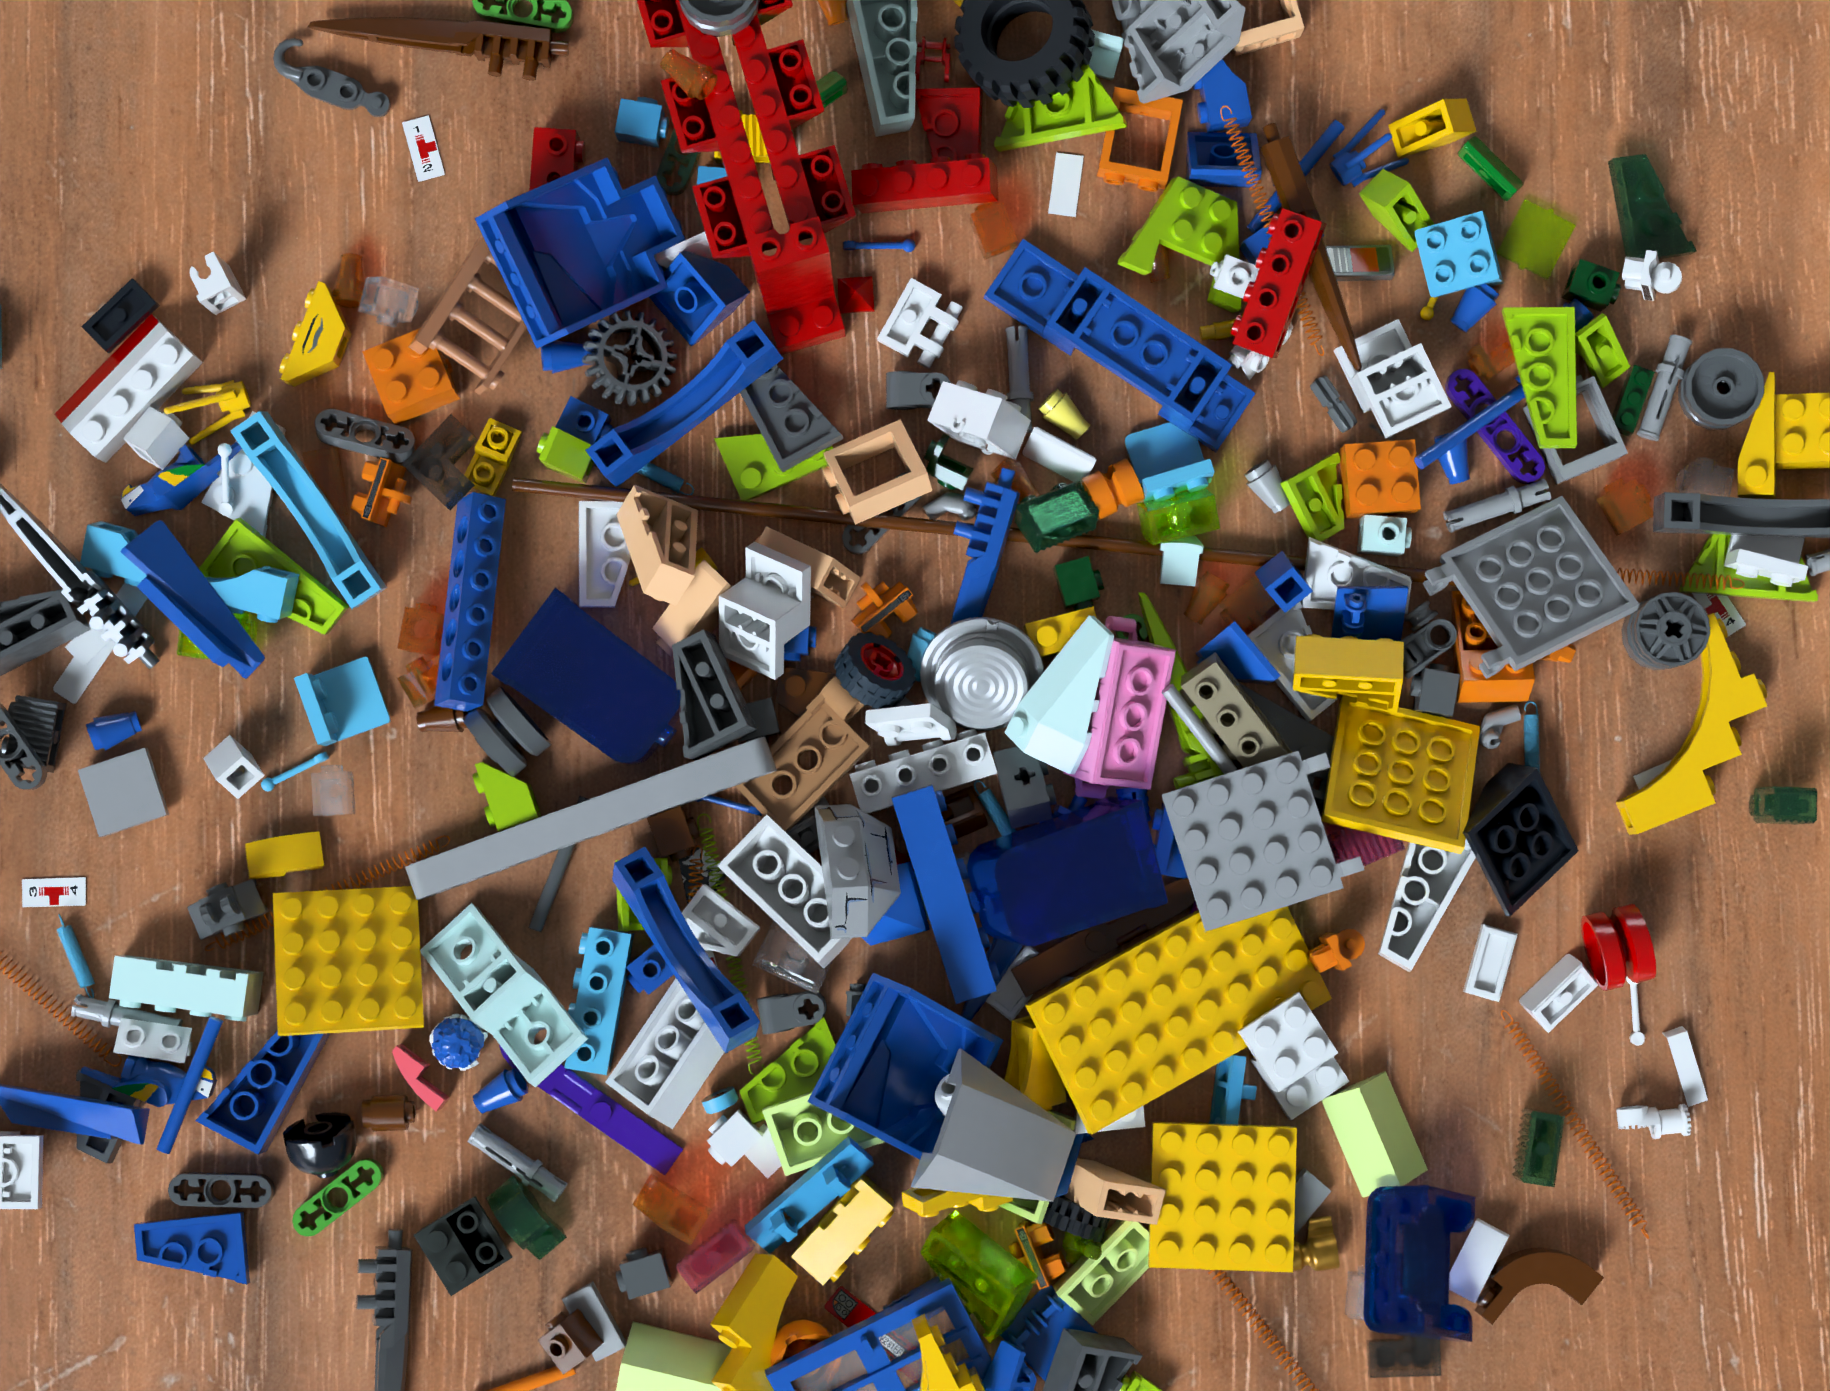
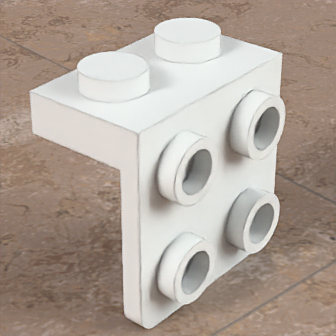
M1731 535L1724 566L1736 569V574L1757 578L1760 575L1771 578L1770 582L1773 584L1791 587L1792 583L1803 581L1806 578L1808 566L1799 564L1805 537Z

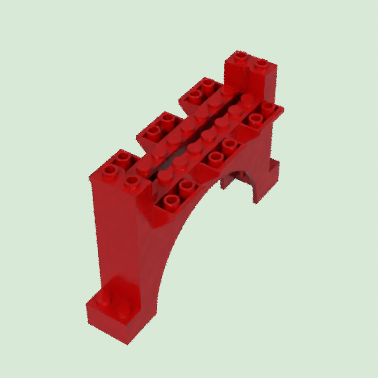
M637 0L650 47H688L695 71L661 80L681 152L720 151L726 177L692 186L713 259L750 256L776 348L781 355L846 337L844 324L835 298L830 252L824 234L855 218L856 214L835 145L799 155L792 130L824 112L804 40L767 49L761 25L793 6L792 0H761L758 13L749 26L731 35L766 147L773 180L776 181L790 228L786 234H779L774 229L717 36L704 34L692 26L682 12L679 0ZM812 238V243L809 245H803L799 242ZM777 248L776 253L772 256H767L763 253L764 251Z

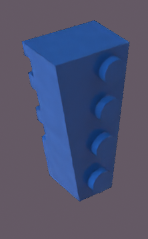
M277 1030L258 1054L245 1065L238 1076L195 1121L258 1155L266 1152L331 1033L278 1036Z

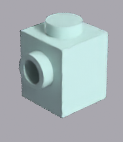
M1376 515L1362 516L1359 519L1357 553L1396 557L1404 554L1405 548H1410L1412 529L1406 527L1407 518Z

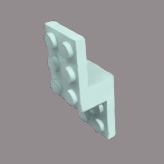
M473 903L468 905L420 950L421 954L470 1019L494 1036L532 1086H538L589 1039L534 968L512 952L480 909ZM472 945L471 954L461 960L462 950L466 946ZM546 1029L547 1034L544 1041L535 1045V1035L540 1030Z

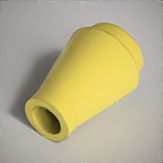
M1059 389L1053 391L1038 408L1044 414L1042 418L1065 431L1075 440L1080 438L1090 427V424L1084 419L1067 392L1063 394Z

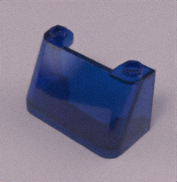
M1429 1185L1384 1186L1376 1188L1371 1192L1367 1202L1363 1309L1364 1321L1370 1330L1392 1335L1472 1342L1473 1322L1470 1312L1463 1306L1449 1304L1450 1233H1462L1472 1226L1475 1218L1476 1197Z

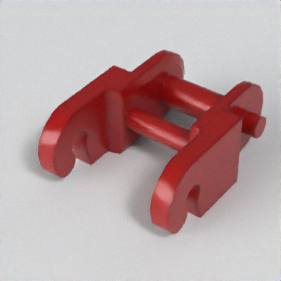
M922 36V42H918L917 46L922 47V50L917 52L916 81H919L920 65L927 61L942 62V66H945L944 83H949L950 54L946 53V49H950L951 44H946L947 38L944 37L943 42L926 41L925 36ZM925 49L942 50V57L925 56Z

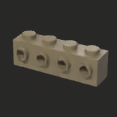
M1216 652L1181 676V687L1183 689L1180 690V694L1191 708L1197 706L1203 714L1201 721L1212 735L1217 733L1225 744L1222 745V748L1232 762L1239 761L1246 768L1292 753L1288 745Z

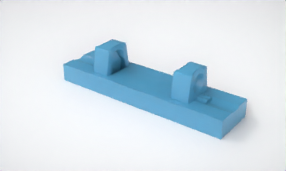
M1234 1054L1216 1065L1209 1124L1238 1125L1241 1099L1255 1100L1257 1086L1243 1083L1246 1056Z
M848 1136L744 1226L746 1235L771 1254L783 1242H790L796 1237L798 1230L837 1196L842 1197L851 1189V1184L874 1165L873 1157ZM783 1212L791 1217L789 1221L785 1219Z

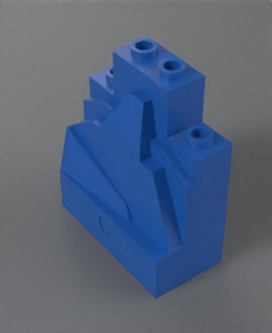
M608 157L507 200L474 218L536 348L542 347L668 288L664 271L657 264L654 255L686 240L682 233V226L674 216L667 201L666 191L659 184L656 175L623 190L619 183L618 173L612 167Z
M873 973L808 1102L920 1160L923 1152L933 1153L945 1116L935 1102V1091L943 1077L950 1074L958 1049L964 1050L989 1069L998 1055L1003 1039L914 989Z

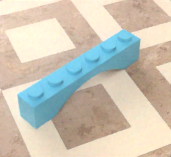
M259 411L230 430L250 461L262 473L293 514L318 553L330 578L351 609L361 606L385 590L387 586L270 414L266 411Z
M103 521L87 525L80 560L84 567L92 569V572L99 577L111 578L113 575L123 577L126 584L138 586L147 576L120 552L124 546L138 536L135 530ZM264 566L236 577H205L232 613L244 614L245 611L256 613L257 619L270 623H277L278 620L292 614L299 574Z

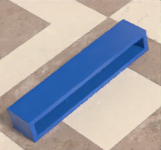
M931 784L891 797L956 1004L996 992L995 982L1001 981L995 960L988 962L984 948L990 947L985 927L977 928L973 914L980 911L974 892L967 894L962 881L968 879L969 876L963 858L956 860L952 846L957 845L958 841L953 825L945 826L941 812L947 810L942 791H934Z

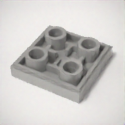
M142 748L78 770L99 837H105L169 815L148 748Z

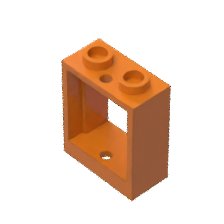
M1114 87L1112 100L1119 111L1169 120L1160 171L1110 162L1115 130L1105 131L1097 176L1103 177L1104 182L1112 185H1123L1124 182L1138 184L1137 187L1139 189L1149 192H1157L1158 188L1165 189L1168 182L1183 100L1165 97L1143 104L1139 101L1137 91Z

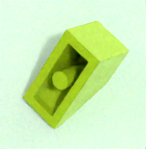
M1384 169L1359 193L1372 216L1411 252L1418 247L1415 231L1434 225L1411 184Z

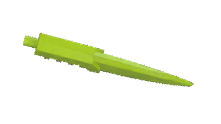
M1138 592L1149 642L1176 650L1170 684H1173L1180 693V690L1183 689L1181 687V676L1187 673V670L1148 596L1144 592ZM1168 702L1182 751L1189 754V756L1184 757V760H1182L1184 767L1188 768L1189 773L1173 778L1176 790L1224 775ZM1194 706L1192 710L1201 720L1203 714L1197 706Z

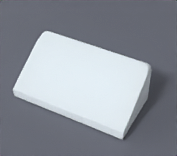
M1034 427L1023 449L1025 457L1078 485H1082L1081 478L1088 476L1096 463V457L1039 427Z
M1566 954L1519 999V1003L1549 1033L1598 984L1582 962L1571 954Z

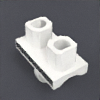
M1646 250L1645 259L1625 257L1622 279L1625 280V289L1641 290L1644 300L1654 301V289L1663 294L1676 291L1682 282V273L1679 267L1673 263H1660L1657 251Z

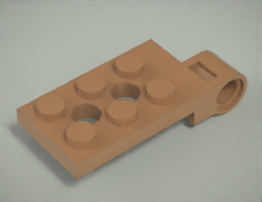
M835 676L806 707L807 711L769 748L777 771L736 785L735 787L764 817L768 815L788 833L871 749V746L848 724L864 707V704L849 695V692L841 686L840 680ZM808 750L815 751L818 756L816 766L810 770H804L800 765L801 755ZM788 775L793 781L792 790L786 795H779L775 790V782L780 776Z

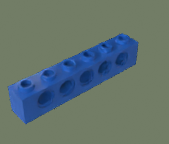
M472 492L457 501L434 706L466 712L483 706L506 499Z

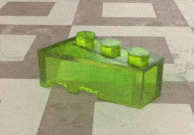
M956 1210L932 1228L920 1251L941 1281L947 1278L951 1279L958 1295L965 1303L964 1306L969 1316L973 1313L986 1330L983 1336L989 1344L1013 1324L1038 1278V1275Z

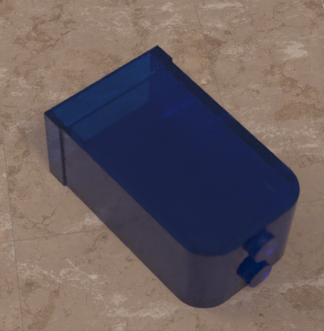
M557 588L552 591L491 673L501 682L516 689L610 758L623 764L637 765L645 762L652 756L659 745L666 747L677 732L673 726L680 718L681 692L677 690L676 681L584 612L573 600Z
M1110 796L1098 800L1090 806L982 843L973 850L967 864L972 887L970 901L974 910L979 913L983 929L993 938L1024 946L1040 945L1147 908H1155L1168 903L1143 801L1138 799Z

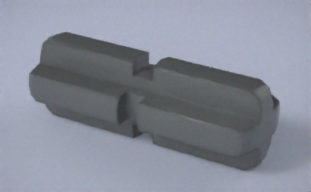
M1321 376L1310 385L1311 390L1322 406H1327L1329 409L1327 413L1340 432H1346L1357 424V419L1344 400H1339L1340 394L1327 376Z

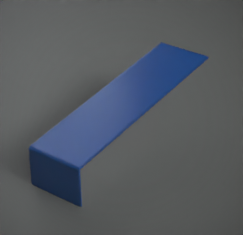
M1082 1133L1075 1136L1055 1197L1068 1193L1081 1144L1094 1139L1089 1134Z

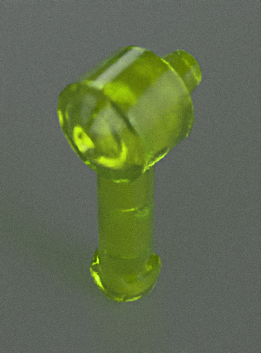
M1066 1231L1062 1246L1066 1251L1067 1262L1075 1264L1078 1258L1083 1255L1093 1260H1098L1101 1257V1246L1094 1244L1090 1239L1087 1240Z

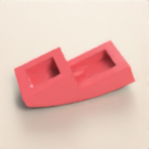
M403 1044L397 1045L392 1053L407 1083L433 1110L438 1111L442 1109L450 1097L422 1077L430 1064Z

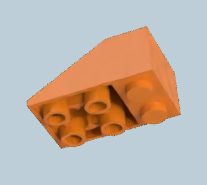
M1452 591V624L1457 631V638L1453 644L1454 673L1460 674L1457 702L1528 701L1535 681L1533 663L1517 671H1514L1511 665L1507 664L1498 673L1486 679L1479 669V664L1483 663L1481 655L1497 649L1498 646L1461 592Z

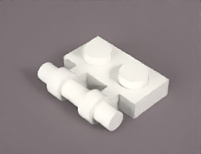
M911 278L879 334L877 341L906 357H909L914 346H917L923 350L917 363L929 369L934 359L940 358L944 350L942 345L949 332L955 331L959 323L957 318L963 307L951 301L945 312L940 310L936 306L942 294ZM929 319H932L938 325L931 338L928 339L921 335Z

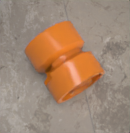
M1126 458L1108 466L1107 473L1105 474L1097 471L1081 478L1084 492L1099 520L1116 513L1118 506L1121 504L1127 508L1145 499L1137 475Z

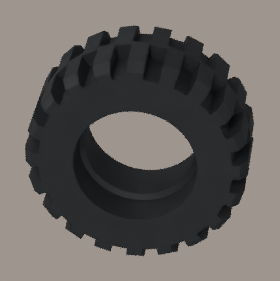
M964 0L960 7L964 14L963 17L958 16L956 18L954 27L959 33L954 37L955 48L960 53L958 58L978 87L993 100L1000 99L1004 105L1014 107L1018 101L1023 108H1031L1035 106V101L1038 100L1043 105L1053 102L1052 96L1058 92L1063 96L1071 90L1068 84L1072 80L1078 82L1084 74L1081 70L1082 65L1090 63L1092 53L1088 47L1094 45L1095 34L1091 30L1093 26L1091 15L1082 0ZM1028 12H1043L1052 16L1053 25L1050 37L1043 48L1035 55L1020 61H1006L997 56L999 37L1006 25L1014 18Z

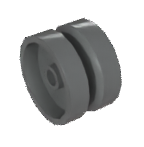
M761 0L679 1L682 12L692 26L704 34L721 37L736 34L749 26L758 13Z
M1717 348L1701 355L1684 371L1683 379H1680L1678 384V401L1684 414L1695 425L1708 430H1725L1746 420L1759 407L1764 395V377L1758 364L1748 354L1733 348ZM1723 385L1726 391L1722 394L1719 393L1717 386Z
M499 686L486 698L488 707L497 719L494 720L485 710L475 708L462 720L486 754L508 774L515 777L528 766L527 759L517 746L518 744L530 754L539 756L552 744L525 710L507 691Z

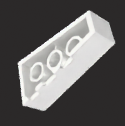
M1467 839L1461 854L1411 842L1408 843L1378 955L1408 972L1413 969L1476 858Z

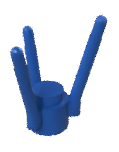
M1380 109L1342 150L1333 155L1334 161L1329 163V166L1343 186L1351 183L1353 187H1356L1363 181L1375 177L1382 169L1389 172L1409 163L1408 158H1403L1362 173V170L1366 168L1363 159L1392 138L1391 133L1385 134L1359 153L1355 150L1351 152L1385 115L1384 109Z

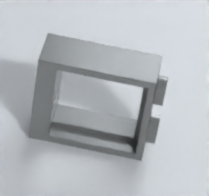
M1582 375L1576 376V395L1582 393L1606 448L1565 465H1562L1555 448H1540L1556 485L1628 454L1594 376L1583 380ZM1525 406L1523 411L1536 438L1528 406Z

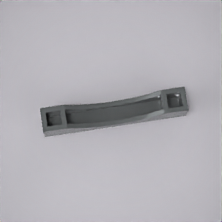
M1664 492L1654 497L1653 532L1830 538V499H1752L1701 493Z

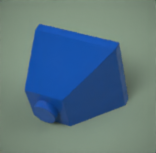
M684 250L679 253L664 272L668 288L649 296V298L692 347L730 316L748 296L750 291L729 266Z
M1235 621L1195 653L1199 657V660L1196 662L1198 665L1216 652L1238 682L1267 685L1281 676Z
M911 861L897 865L900 896L874 926L867 937H861L870 946L930 930Z

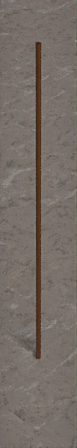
M516 477L513 478L512 491L614 502H624L631 490ZM651 491L696 510L957 536L953 534L956 522L879 514L855 525L850 513L843 515L841 510ZM1010 527L1007 541L1161 557L1163 553L1160 550L1161 542L1013 527ZM1204 547L1203 554H1199V560L1262 567L1277 554ZM1286 555L1298 570L1305 571L1306 557ZM1382 565L1410 576L1412 582L1424 583V581L1428 580L1425 572L1430 569ZM1453 581L1448 583L1449 586H1456Z

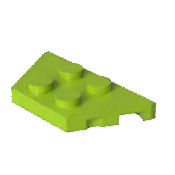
M1083 64L1081 70L1084 74L1078 82L1072 80L1068 84L1071 90L1063 96L1060 92L1053 95V102L1043 105L1038 100L1035 101L1034 107L1023 108L1017 101L1016 106H1008L1004 116L1007 121L1001 136H996L994 146L1001 152L1126 128L1127 122L1089 64Z
M1710 534L1689 570L1690 577H1692L1693 573L1697 574V579L1701 573L1704 575V579L1708 573L1711 579L1714 574L1717 575L1718 579L1721 574L1724 576V579H1726L1727 575H1730L1732 587L1738 588L1743 586L1741 581L1733 580V578L1742 580L1745 584L1744 587L1740 589L1730 588V579L1728 577L1725 590H1723V578L1721 576L1717 590L1716 577L1714 576L1712 588L1710 589L1709 576H1707L1705 588L1703 589L1701 575L1698 588H1696V577L1694 574L1690 588L1689 576L1687 574L1684 587L1681 584L1679 592L1804 602L1818 601V594L1816 590H1812L1807 576L1805 580L1792 583L1791 587L1771 583V578L1760 575L1757 578L1745 577L1736 574V569L1725 567L1724 563L1731 535ZM1800 556L1799 564L1805 565Z

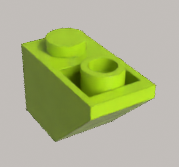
M552 426L549 434L544 432L537 447V452L540 453L539 460L547 469L586 484L594 465V461L585 451L591 445Z
M480 762L475 764L477 773L472 774L479 794L485 793L489 806L484 807V811L491 827L496 826L498 831H504L542 817L531 784L512 777L510 774L487 763Z

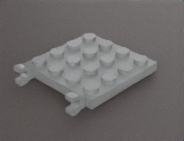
M1563 496L1442 554L1440 558L1442 565L1426 571L1425 576L1428 580L1423 583L1429 595L1432 596L1445 588L1449 582L1453 581L1498 646L1497 649L1481 655L1483 663L1479 664V669L1486 679L1498 673L1507 664H1510L1513 670L1517 671L1636 612L1639 607L1636 598Z
M1299 751L1162 794L1205 932L1343 889L1342 877L1365 870L1360 856L1337 864L1335 863L1307 778L1309 774L1331 768L1326 753L1302 761Z

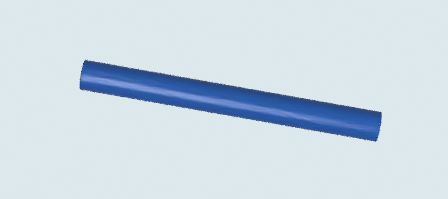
M1333 120L1300 161L1305 177L1345 129L1339 121ZM1277 191L1274 192L1269 201L1264 205H1271V208L1263 213L1273 211L1275 214L1282 206L1278 201ZM1268 207L1260 209L1247 225V228L1253 234L1269 222V220L1261 222V219L1269 214L1258 215Z
M1522 384L1516 386L1414 458L1415 464L1420 469H1424L1524 399L1525 395Z
M210 1016L156 1148L162 1153L170 1154L222 1026L223 1020Z

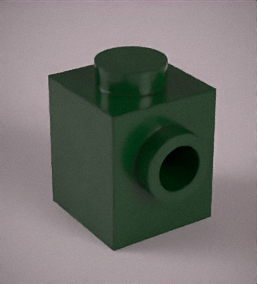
M1579 259L1571 268L1561 298L1572 301L1575 298L1585 307L1601 312L1609 303L1613 305L1617 300L1621 285L1617 284L1620 272Z
M1089 556L1061 563L1053 568L1064 609L1073 607V611L1094 606L1093 601L1100 598L1099 591L1104 590V585L1099 569L1092 570Z

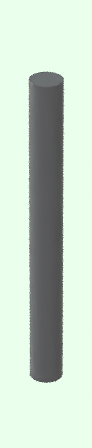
M579 796L577 804L589 799ZM576 844L558 850L528 928L542 932Z

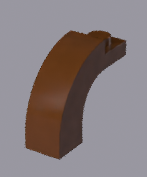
M1550 1248L1524 1249L1504 1257L1494 1265L1489 1277L1496 1284L1493 1288L1488 1286L1483 1290L1476 1301L1479 1305L1474 1311L1493 1325L1521 1290L1535 1284L1556 1286L1575 1302L1583 1305L1604 1277L1592 1267L1568 1253Z

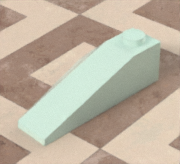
M1089 615L1019 702L1005 731V734L1024 753L1075 775L1090 745L1092 733L1088 732L1091 713L1098 710L1100 700L1095 699L1099 679L1104 678L1106 675L1114 634L1095 616Z

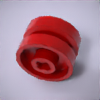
M1635 904L1613 908L1610 918L1604 912L1582 916L1581 933L1587 960L1597 984L1603 991L1623 987L1626 977L1633 983L1655 978L1656 959L1653 944L1645 920Z

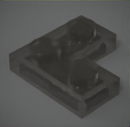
M450 414L402 465L443 505L451 510L475 486L454 464L478 439Z
M1401 1303L1402 1339L1367 1340L1368 1376L1370 1378L1442 1376L1438 1303Z

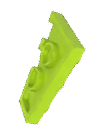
M762 434L714 438L741 500L745 501L755 499L826 467L827 464L823 453L833 449L831 445L782 472Z
M825 1017L739 1090L752 1124L755 1125L765 1120L762 1112L763 1108L814 1090L836 1046Z

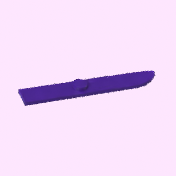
M499 1045L502 1056L505 1058L508 1064L512 1068H516L519 1071V1069L516 1067L513 1061L509 1058V1056L506 1054L503 1048ZM562 1063L538 1085L540 1089L663 1175L667 1174L683 1150L682 1147L575 1072L564 1068L565 1066Z

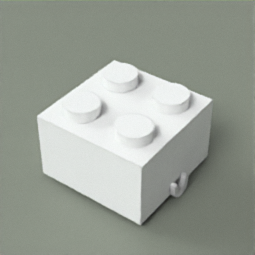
M958 380L956 385L943 381L927 421L957 442L980 448L986 455L996 453L1016 460L1031 422L1030 419L1020 412L1022 408L1017 404L1006 401L1007 396L998 391L987 389L985 394L978 392L976 386L965 381Z

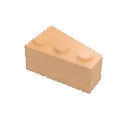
M633 485L616 515L642 591L658 601H665L676 606L695 576L698 510Z

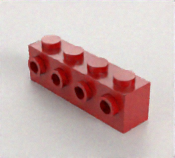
M534 127L529 191L577 171L578 162H584L585 142L580 141L576 130Z
M968 154L964 156V160L951 161L949 157H934L930 159V163L917 164L914 160H901L896 162V166L883 167L879 163L863 164L862 169L851 170L853 206L862 214L999 201L997 166L990 158H986L984 154Z
M1284 208L1281 209L1280 215L1276 213L1273 215L1268 228V234L1272 235L1268 248L1262 247L1258 255L1255 267L1260 270L1256 281L1249 282L1243 297V301L1247 302L1243 316L1237 315L1232 326L1231 335L1235 336L1234 345L1270 358H1278L1327 223Z

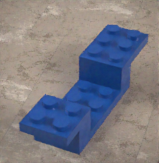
M1022 239L984 295L985 300L1071 356L1074 350L1078 349L1161 404L1162 407L1158 415L1185 431L1215 453L1256 394L1227 374L1232 366L1231 363L1088 268L1084 267L1080 275H1077L1025 239Z

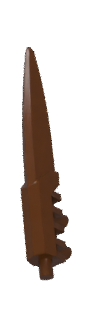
M408 17L329 19L312 21L308 25L309 28L376 43L456 53V55L471 57L474 54L478 61H485V58H490L488 74L494 77L502 75L504 60L512 61L513 65H519L520 62H524L522 78L529 81L536 80L538 64L550 68L552 54L568 56L569 42L553 40L552 30L481 21Z
M1276 123L1264 126L1262 129L1268 143L1260 148L1265 159L1267 171L1269 170L1272 185L1276 188L1279 203L1282 204L1284 209L1321 221L1290 136L1281 138ZM1321 238L1309 271V276L1345 353L1354 369L1360 372L1362 364L1349 316L1324 240Z

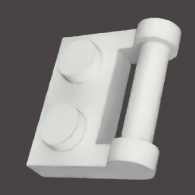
M931 703L866 710L865 724L877 731L878 735L884 737L887 746H898L902 741L939 737L945 741L956 738L957 728L955 721Z

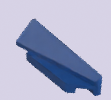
M161 520L156 521L123 547L120 552L147 575L137 588L213 663L221 667L229 663L243 678H249L265 660V656L166 524Z

